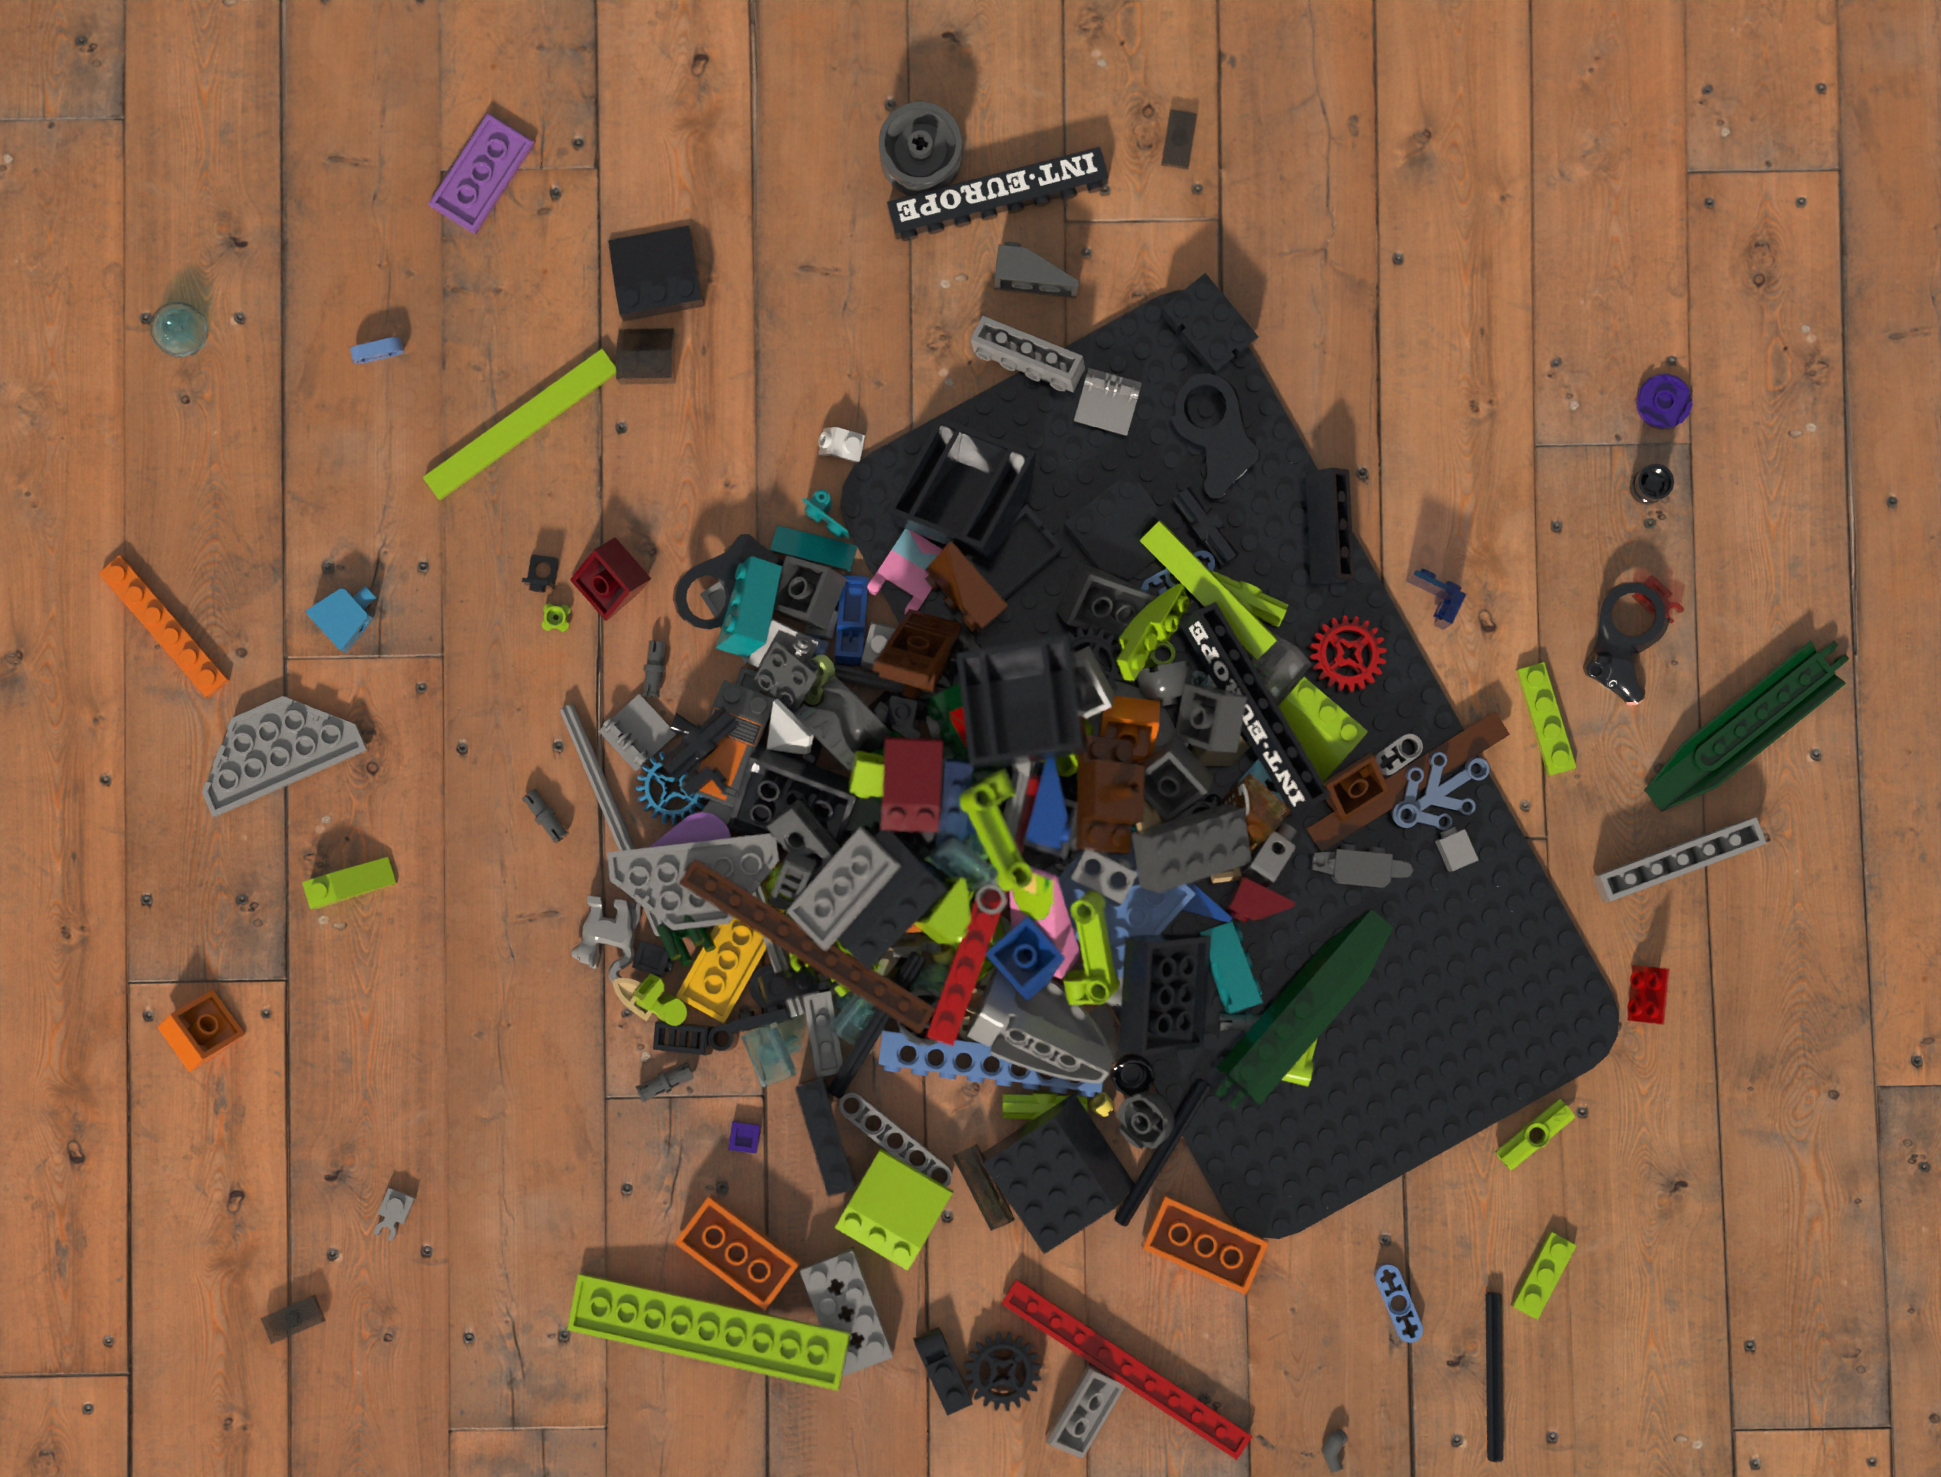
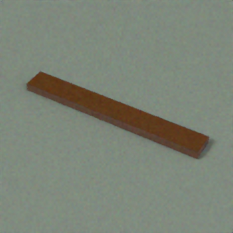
M1494 711L1386 778L1385 781L1390 792L1348 819L1342 821L1333 811L1306 828L1319 851L1323 852L1389 811L1398 802L1404 800L1408 783L1405 773L1409 767L1416 766L1423 770L1424 779L1419 783L1417 792L1427 786L1431 769L1428 759L1432 752L1440 751L1447 756V764L1443 767L1441 777L1510 734ZM1437 755L1434 758L1435 765L1442 762L1441 755ZM1414 770L1411 773V779L1415 780L1418 778L1419 772Z

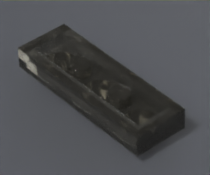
M976 1144L954 1154L953 1158L990 1231L1011 1223L1015 1220V1217L1001 1190L983 1165L980 1155L981 1151Z

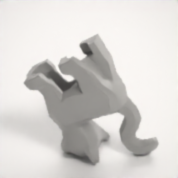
M587 896V904L591 907V910L583 925L582 941L572 949V957L580 963L589 965V968L597 969L600 959L599 944H608L622 949L623 956L615 960L608 970V978L613 984L612 980L614 978H624L619 975L620 970L632 963L635 932L640 922L642 905L615 899L616 918H605L601 897Z

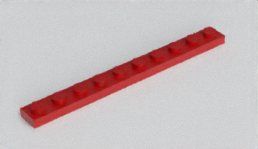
M1032 773L1029 778L1014 840L1020 855H1022L1024 850L1022 843L1031 820L1042 776ZM990 859L978 891L987 884L991 867ZM988 890L983 894L981 903L988 910H994L1001 904V895L997 890ZM976 898L970 911L971 921L966 927L968 932L959 942L926 1034L928 1038L954 1046L984 962L985 953L989 948L1001 912L988 914L982 911L977 905Z
M1018 1279L1014 1281L1001 1301L1002 1305L1232 1458L1238 1460L1252 1438L1250 1433Z

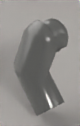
M1340 1429L1330 1432L1322 1445V1453L1331 1473L1343 1469L1338 1453L1343 1444L1347 1442V1435Z

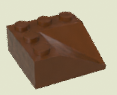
M952 542L925 569L928 575L925 578L927 583L935 591L940 589L946 595L943 599L953 612L957 609L963 615L961 621L972 633L976 630L981 634L1005 613L1008 605Z

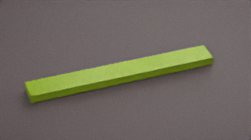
M600 349L426 474L423 479L441 501L615 376L619 371L604 350Z

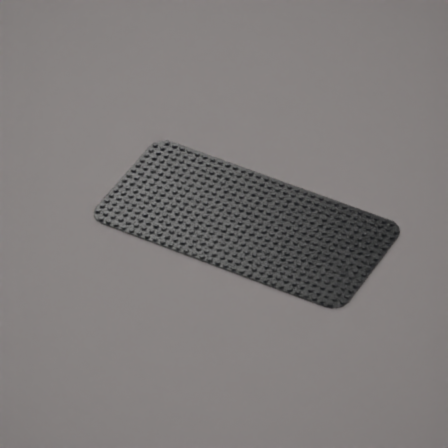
M1176 290L1157 296L1064 347V349L1082 355L1085 370L1074 392L1068 390L1059 391L1053 388L1049 382L1041 379L1040 381L1032 380L1024 372L1020 371L871 452L850 471L842 488L841 510L847 529L874 576L905 530L896 525L888 510L939 418L957 423L1036 454L1031 490L1022 508L1028 505L1043 523L1039 533L1042 535V532L1047 528L1063 546L1062 552L1004 600L1008 605L1005 613L981 634L976 630L972 633L961 621L963 615L958 609L953 612L943 600L946 595L940 589L936 591L932 589L919 612L947 620H952L955 617L959 623H962V627L966 631L977 637L976 641L984 649L1066 635L1067 630L1073 636L1077 634V627L1066 624L1056 611L1079 562L1094 568L1096 567L1063 528L1064 523L1128 471L1134 475L1179 536L1180 541L1193 554L1198 551L1210 553L1206 545L1201 544L1188 526L1189 522L1172 501L1179 493L1192 485L1208 508H1212L1218 514L1225 525V531L1241 551L1238 556L1222 567L1214 558L1215 567L1212 571L1227 576L1234 581H1243L1262 590V593L1289 605L1279 627L1257 618L1278 639L1276 644L1278 643L1279 646L1270 657H1273L1279 649L1282 652L1283 649L1285 651V648H1287V651L1273 668L1263 660L1275 645L1270 647L1269 652L1264 653V658L1260 657L1257 660L1262 664L1257 670L1258 673L1262 668H1268V674L1262 680L1276 704L1279 705L1298 681L1305 677L1368 731L1327 779L1369 753L1375 755L1403 735L1414 734L1421 739L1423 744L1421 754L1404 766L1406 767L1464 730L1354 533L1355 580L1332 584L1311 583L1305 472L1318 469L1250 348L1238 358L1234 357L1233 361L1220 371L1217 376L1225 378L1235 387L1241 404L1246 434L1249 438L1255 439L1256 445L1260 450V460L1252 465L1246 474L1235 481L1224 496L1210 498L1204 489V482L1207 478L1206 449L1204 446L1195 444L1182 437L1175 429L1170 418L1175 416V401L1178 392L1189 380L1188 378L1196 374L1209 373L1180 339L1181 332L1185 327L1182 325L1180 331L1175 333L1160 315L1162 307L1183 290ZM1089 368L1142 383L1127 436L1074 421ZM1203 385L1192 393L1188 402V413L1197 426L1205 429L1212 428L1218 425L1224 418L1226 400L1222 392L1216 387ZM922 536L923 538L927 539L928 541L938 546L942 550L947 546L943 543ZM960 551L964 556L968 555V553ZM1197 557L1205 566L1209 563L1208 559L1202 560L1201 557ZM1155 559L1128 582L1141 588L1145 580L1165 570L1166 567L1158 559ZM1170 573V580L1173 584H1182ZM1160 577L1163 582L1158 586H1153L1152 583L1148 584V592L1159 596L1158 591L1166 586V590L1170 589L1165 582V577ZM885 580L881 591L900 623L905 616V608L913 596ZM1186 587L1185 591L1190 599V606L1179 624L1197 610L1204 608ZM1344 615L1347 616L1349 623H1351L1355 616H1358V624L1360 626L1368 620V631L1378 628L1374 638H1384L1378 644V647L1387 649V652L1379 655L1380 658L1386 660L1385 664L1377 665L1382 674L1375 675L1372 673L1371 675L1375 682L1370 684L1364 680L1365 689L1360 690L1357 684H1355L1352 693H1349L1347 685H1344L1341 692H1337V683H1334L1329 688L1326 687L1328 678L1325 677L1322 680H1318V676L1322 671H1312L1311 668L1318 662L1317 660L1309 659L1310 655L1317 653L1316 650L1309 647L1310 644H1319V641L1314 638V634L1320 633L1324 635L1321 626L1326 624L1332 628V618H1335L1341 624V619ZM1178 624L1177 630L1173 632L1168 641L1173 645L1176 653L1173 663L1190 661L1193 677L1192 684L1203 685L1209 674ZM1351 632L1338 633L1341 639L1344 638L1347 641H1355L1360 637ZM1328 642L1326 648L1328 663L1333 660L1335 655L1332 648L1333 645ZM1090 643L1076 646L1073 648V652L1089 647ZM1367 645L1364 646L1361 652L1365 666H1367L1369 661ZM1101 646L1099 661L1109 667L1108 653ZM1243 646V648H1244V650L1246 651L1248 657L1250 658V657L1252 656L1253 658H1255V657ZM1162 647L1155 652V657L1157 660L1165 662L1170 659L1171 652L1169 649ZM1342 648L1345 652L1342 657L1345 660L1347 658L1352 659L1351 654L1353 650ZM1341 667L1336 671L1344 676L1358 675L1354 669L1352 670L1349 667ZM956 670L954 678L951 680L953 686L960 683L959 671ZM1137 679L1134 681L1116 680L1139 688ZM1182 697L1177 698L1178 704L1164 706L1175 729ZM1241 730L1240 736L1247 743L1248 740L1244 735L1243 731ZM1410 740L1402 742V751L1407 755H1411L1415 749L1413 742ZM1188 744L1187 748L1192 752V744ZM1250 746L1230 767L1205 766L1214 775V779L1208 792L1196 801H1204L1208 795L1217 794L1222 800L1220 805L1225 804L1227 800V805L1234 806V802H1236V807L1246 808L1244 793L1242 792V795H1239V786L1235 782L1258 758L1253 748ZM1395 754L1386 759L1381 757L1382 763L1380 767L1382 769L1386 767L1390 769L1388 764L1398 757ZM1466 763L1441 777L1439 785L1465 769ZM1478 763L1472 765L1471 770L1473 773L1479 770ZM1034 765L1032 773L1036 774L1039 772V768ZM1489 774L1483 780L1471 778L1445 795L1456 799L1463 797L1472 799L1476 805L1475 811L1472 814L1464 815L1458 810L1430 805L1422 810V812L1434 815L1441 812L1450 815L1452 818V826L1450 828L1456 827L1457 831L1466 830L1478 861L1448 872L1435 842L1442 838L1440 833L1445 830L1417 822L1410 828L1400 827L1393 820V808L1323 851L1333 852L1334 849H1341V844L1357 845L1358 851L1369 852V847L1386 848L1385 854H1393L1392 860L1406 861L1412 864L1411 866L1414 871H1412L1411 876H1408V878L1391 877L1390 883L1381 888L1338 884L1331 878V874L1312 870L1313 853H1319L1320 851L1306 828L1334 811L1326 799L1294 818L1288 810L1280 820H1276L1248 795L1249 813L1245 818L1251 857L1263 839L1270 832H1277L1282 823L1290 825L1297 831L1291 840V843L1296 848L1276 880L1266 887L1294 901L1295 904L1293 908L1258 920H1247L1246 923H1242L1234 918L1231 920L1234 926L1239 925L1244 939V941L1240 942L1244 953L1248 952L1253 966L1250 970L1253 978L1258 980L1262 992L1260 995L1262 1003L1233 1012L1234 1014L1252 1012V1015H1263L1327 941L1371 909L1392 925L1393 929L1368 980L1318 1037L1312 1059L1314 1063L1313 1072L1308 1087L1281 1080L1260 1106L1247 1094L1235 1109H1232L1229 1104L1231 1099L1242 1090L1239 1086L1233 1083L1224 1096L1218 1097L1215 1094L1228 1078L1227 1075L1216 1068L1244 1037L1245 1033L1240 1030H1219V1023H1231V1021L1219 1020L1220 1012H1227L1224 1010L1210 966L1208 970L1204 1047L1142 1056L1151 1063L1155 1073L1153 1084L1159 1095L1164 1097L1171 1105L1174 1119L1199 1079H1203L1211 1085L1209 1093L1182 1136L1222 1209L1237 1227L1262 1238L1280 1239L1299 1233L1590 1071L1608 1056L1618 1036L1619 1012L1613 994ZM1272 781L1264 782L1267 785L1265 789L1267 793L1277 791ZM1426 787L1417 792L1416 800L1425 794ZM1469 801L1464 802L1462 805L1463 811H1467L1470 808ZM1404 809L1401 813L1402 818H1407L1410 811L1409 809ZM1441 817L1439 825L1444 826L1447 823V818ZM1070 855L1067 860L1061 862V866L1065 867L1068 863L1071 864L1073 862ZM1054 864L1045 869L1046 873L1057 878L1063 873ZM1243 865V866H1240V867H1239V868H1240V872L1243 871V869L1245 868L1246 865ZM1209 876L1193 882L1229 915L1230 910L1226 909L1225 906L1238 880L1212 883ZM1181 910L1159 935H1199L1198 932L1227 922ZM1076 939L1079 950L1081 951L1080 941ZM1111 1006L1120 1022L1121 1008Z

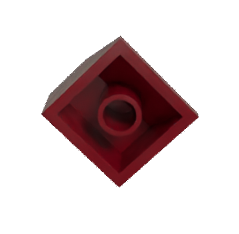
M616 537L594 549L570 579L605 621L610 619L637 596L651 580L650 576Z
M1242 877L1237 881L1225 908L1230 910V917L1246 923L1247 920H1258L1293 908L1295 902Z

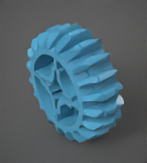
M663 751L659 753L660 759L662 760L666 757ZM651 757L649 760L654 766L652 768L647 765L642 766V769L648 772L647 777L638 775L637 779L645 781V785L636 786V790L645 791V795L638 797L639 802L646 800L649 802L643 807V810L647 812L652 808L655 809L651 814V818L656 819L661 813V823L666 824L669 816H671L672 824L677 825L678 816H681L682 820L688 817L687 813L690 812L691 815L697 813L694 810L696 806L702 810L706 807L700 803L701 798L710 800L698 794L691 798L686 793L685 796L679 792H672L670 795L668 793L670 788H667L668 784L663 782V779L675 783L677 780L673 777H666L659 772L664 768L662 764L654 757ZM687 772L678 779L680 782L679 787L682 786ZM653 779L663 787V793L658 803L652 794ZM677 797H681L689 802L686 807L679 810L665 809L667 804H670Z

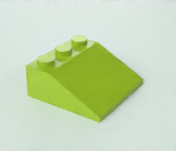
M1305 677L1298 681L1278 705L1323 782L1368 732Z
M880 1148L835 1228L908 1271L954 1191Z

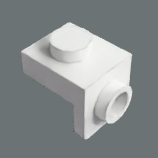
M839 427L824 428L818 441L820 447L819 455L834 456L851 462H860L865 435Z

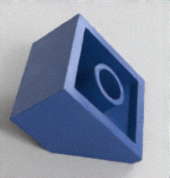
M1028 916L985 953L1026 1001L1030 1000L1049 983L1065 960L1061 952Z

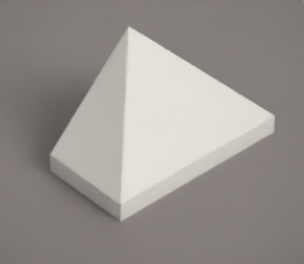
M779 699L774 700L767 749L805 755L810 753L814 734Z

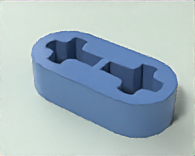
M391 337L356 345L350 348L354 364H363L398 356L404 353V348L400 337Z

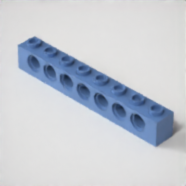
M883 1030L878 1064L884 1065L885 1071L900 1072L901 1067L912 1069L911 1074L928 1076V1071L940 1072L939 1077L946 1079H956L957 1074L967 1076V1081L984 1083V1078L995 1079V1085L1011 1086L1012 1082L1023 1083L1022 1088L1039 1090V1086L1043 1085L1051 1086L1050 1091L1067 1094V1089L1078 1090V1095L1095 1097V1092L1102 1093L1103 1082H1071L1068 1079L1055 1076L1044 1079L1039 1075V1072L1028 1068L1023 1075H1015L1011 1070L1012 1063L998 1058L1000 1062L999 1068L994 1072H989L984 1068L983 1062L987 1057L993 1056L990 1054L992 1044L988 1047L980 1042L956 1039L954 1046L942 1042L931 1046H919L909 1042L901 1032ZM907 1045L914 1047L916 1050L915 1059L912 1061L903 1060L900 1055L902 1047ZM933 1049H939L944 1054L943 1062L938 1065H934L928 1060V1053ZM968 1053L972 1058L971 1065L967 1068H960L955 1061L958 1054Z

